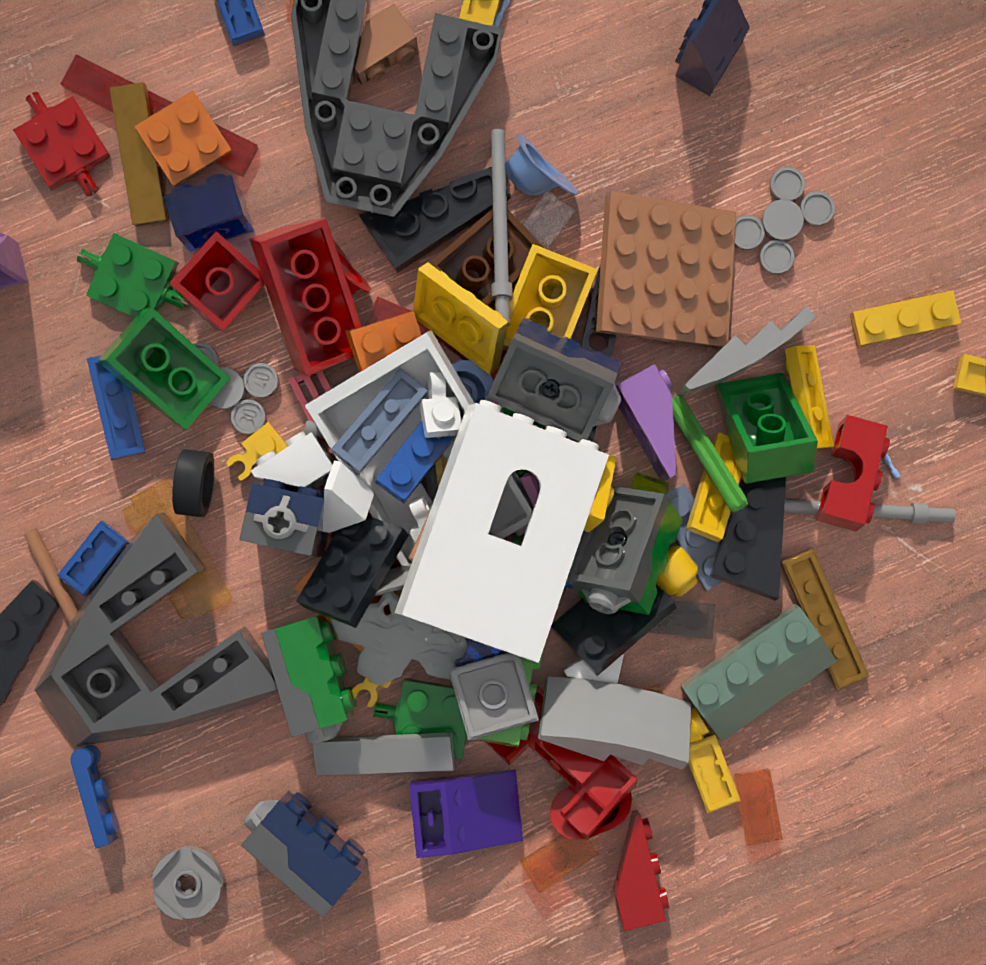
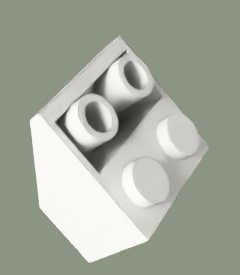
M301 432L290 438L286 442L288 447L278 454L271 451L260 457L256 461L258 466L251 470L254 477L261 480L264 478L276 480L299 489V486L318 489L326 484L334 461L317 436L312 432L308 435Z

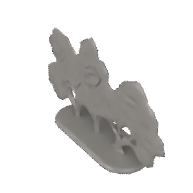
M411 564L388 571L375 596L382 594L383 596L378 603L368 606L357 628L330 619L339 640L363 646L364 650L359 654L356 670L360 675L368 677L369 681L374 684L382 685L401 677L404 669L412 659L421 663L422 667L425 668L426 674L451 680L449 669L456 668V659L462 658L469 647L465 637L395 613L400 597L393 591L403 589ZM389 604L391 614L388 616L383 611V607Z

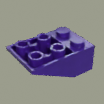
M516 770L411 781L409 787L416 858L453 855L523 841Z

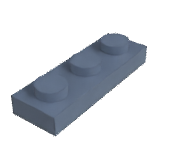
M400 368L331 448V452L360 474L418 406L421 400L424 399L428 394V390Z
M683 484L665 495L683 520L676 542L685 549L698 565L697 578L704 590L708 591L723 582L710 577L720 544L686 530L694 499L686 485Z

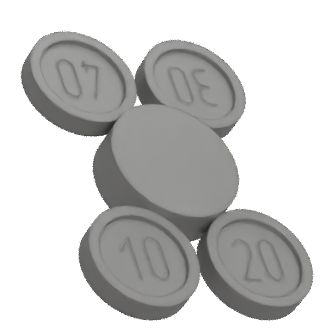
M792 167L781 168L772 176L770 190L778 200L773 201L767 206L761 216V221L750 215L741 216L736 219L734 245L741 250L755 249L763 241L764 235L772 240L761 249L759 261L762 268L773 275L783 274L793 265L794 251L787 241L792 240L801 231L804 221L811 226H822L833 217L835 211L832 198L821 191L807 194L801 201L800 207L793 202L803 193L805 180L803 175Z
M204 343L194 344L218 366V354L211 346ZM257 363L249 367L245 372L244 379L235 370L221 367L220 369L230 377V380L212 399L210 404L222 410L233 409L231 412L233 426L241 433L253 434L265 425L266 412L258 402L249 399L244 400L246 390L258 398L269 397L278 388V374L274 368L265 363Z

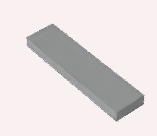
M452 732L335 737L313 744L317 776L454 771L456 767Z

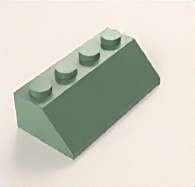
M794 604L685 680L681 685L706 722L721 741H724L833 665L837 660L800 606Z

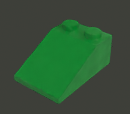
M152 307L143 309L97 360L124 385L183 430L189 428L230 380V377Z
M783 373L724 382L716 385L733 455L745 483L814 472L818 440Z

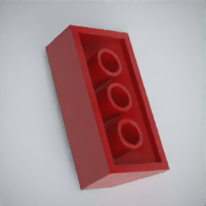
M320 218L283 226L250 238L249 240L294 370L308 376L354 358L346 332L362 326L327 219Z

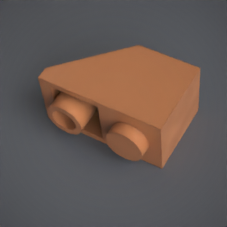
M394 3L365 21L355 67L361 85L368 81L375 82L386 74V69L397 62L403 64L409 61L418 49L416 35Z

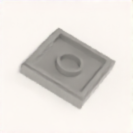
M505 653L449 669L468 741L539 720L519 656Z

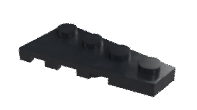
M492 167L451 181L448 186L434 191L429 189L419 193L420 196L407 200L394 217L371 212L359 215L361 221L397 273L493 209ZM506 188V197L508 201L509 199H511V195L508 189Z
M742 477L739 487L746 496L748 505L738 512L730 513L710 577L776 601L779 599L786 477L745 483Z
M31 580L0 613V706L5 703L12 691L10 690L12 685L29 661V655L36 643H39L59 608L57 600L36 580Z

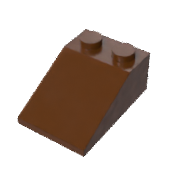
M493 209L429 262L466 291L474 294L477 299L489 308L495 304L491 295V285L495 282ZM507 209L509 282L512 283L513 287L518 282L532 244L544 247Z

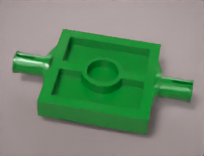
M113 233L106 251L101 256L85 249H81L79 254L91 260L77 256V262L95 269L94 278L86 296L135 318L146 308L152 307L158 311L165 302L181 310H184L187 306L175 300V298L184 301L169 285L179 262L118 234Z
M404 678L401 697L396 706L375 703L373 717L394 719L395 735L452 732L455 759L462 760L467 734L453 686Z

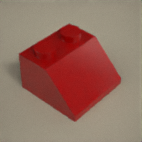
M215 231L169 282V285L217 331H224L265 283L260 270L222 235Z

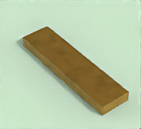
M140 82L111 87L110 94L132 225L140 226L169 221L160 166L134 127L151 116L147 86L145 83Z
M814 548L781 561V567L798 606H800L837 660V662L826 669L835 690H840L870 677Z

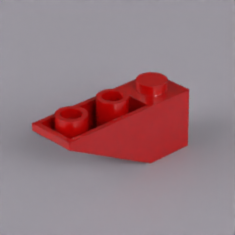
M638 810L632 811L613 887L624 931L666 921L664 910L670 909L665 888L658 889L655 875L661 874L657 854H650L647 840L653 839L648 818L642 819Z

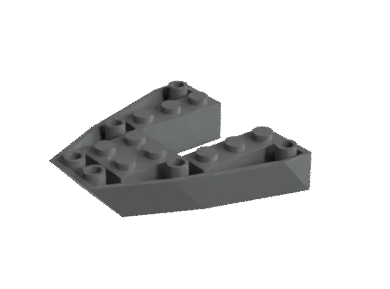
M294 0L291 21L304 124L325 202L394 217L442 157L496 63L503 28L435 13L415 115L349 101L367 12V0Z
M156 513L134 535L70 622L34 689L74 747L153 735L256 704L278 690L269 659L246 626L160 686L120 631L121 628L205 570L166 513Z

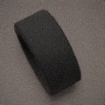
M183 449L179 454L172 487V503L175 514L205 517L213 492L215 470L214 457L211 452Z

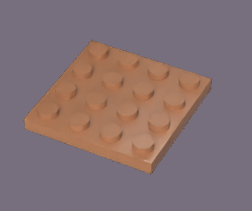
M614 191L605 195L596 332L722 349L729 339L737 212Z

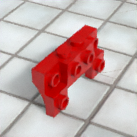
M537 685L534 705L539 720L530 723L527 741L520 740L518 747L491 742L486 743L509 766L528 747L540 756L577 792L561 810L560 815L587 839L611 815L612 810L636 787L638 778L613 755H609L605 761L538 739L544 691Z

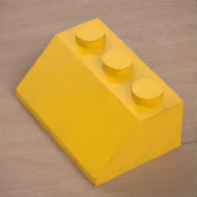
M532 244L514 289L513 299L509 302L510 326L507 327L503 347L508 350L523 318L546 327L549 333L559 338L568 337L571 339L598 269Z

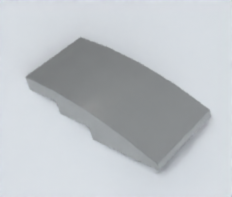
M806 306L781 330L770 321L746 345L735 335L676 394L686 397L714 387L748 370L790 340L812 321L816 315Z
M548 676L545 680L538 739L605 761L609 755L640 765H644L649 759L682 770L689 763L691 703L660 693L621 684Z

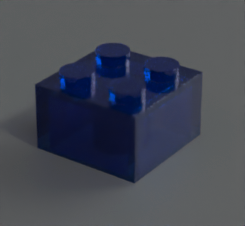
M216 174L208 177L205 180L206 183L194 187L189 184L181 185L174 188L172 194L163 196L175 235L190 252L200 249L215 231L226 240L255 231L243 192L232 175Z

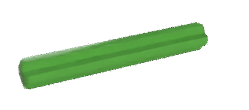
M675 396L672 399L673 419L730 511L734 513L740 511L748 505L746 496L683 396Z

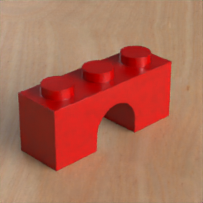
M846 415L839 423L831 456L844 459L852 466L854 481L852 483H841L831 480L823 488L816 521L855 532L862 528L865 523H870L875 509V504L871 503L873 490H878L882 479V471L878 470L880 459L885 458L890 444V439L886 438L887 425L851 415Z

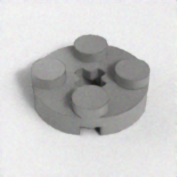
M188 845L173 850L154 869L152 876L154 901L163 913L174 919H196L206 915L219 901L225 883V875L221 870L219 862L206 850ZM181 875L186 877L192 875L196 879L194 881V884L197 886L195 891L190 888L183 891L180 888L183 883L180 879Z

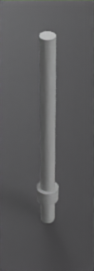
M494 129L491 131L495 282L491 285L492 300L495 301V311L508 321V327L510 326L509 301L513 299L512 283L509 282L505 131L503 129Z
M785 499L784 513L817 514L820 501ZM912 503L911 506L875 504L872 518L910 520L911 524H926L927 521L954 522L956 513L955 509L933 508L923 503Z

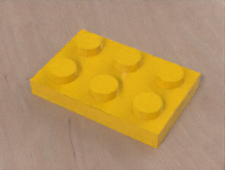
M427 262L420 267L417 274L413 306L416 320L491 375L500 365L508 321L500 313L489 308L477 299L474 294L466 291Z

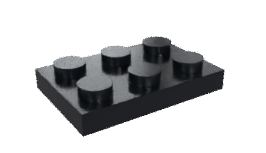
M367 516L365 521L337 530L296 602L303 608L357 628L407 540L409 533L403 527Z
M656 585L657 594L649 615L618 609L613 614L602 613L593 609L582 598L551 625V628L581 661L598 676L677 607L675 602Z

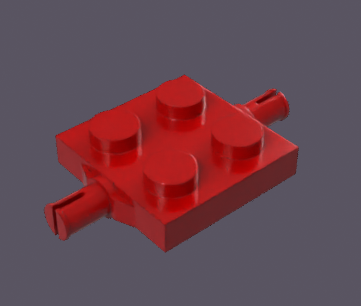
M39 92L32 93L38 105H36L29 94L26 97V101L36 115L31 120L13 129L44 181L52 191L66 182L77 180L86 196L93 195L86 183L90 185L94 193L99 188L89 173L97 164L110 158V155L76 100L72 96L56 106L47 108Z

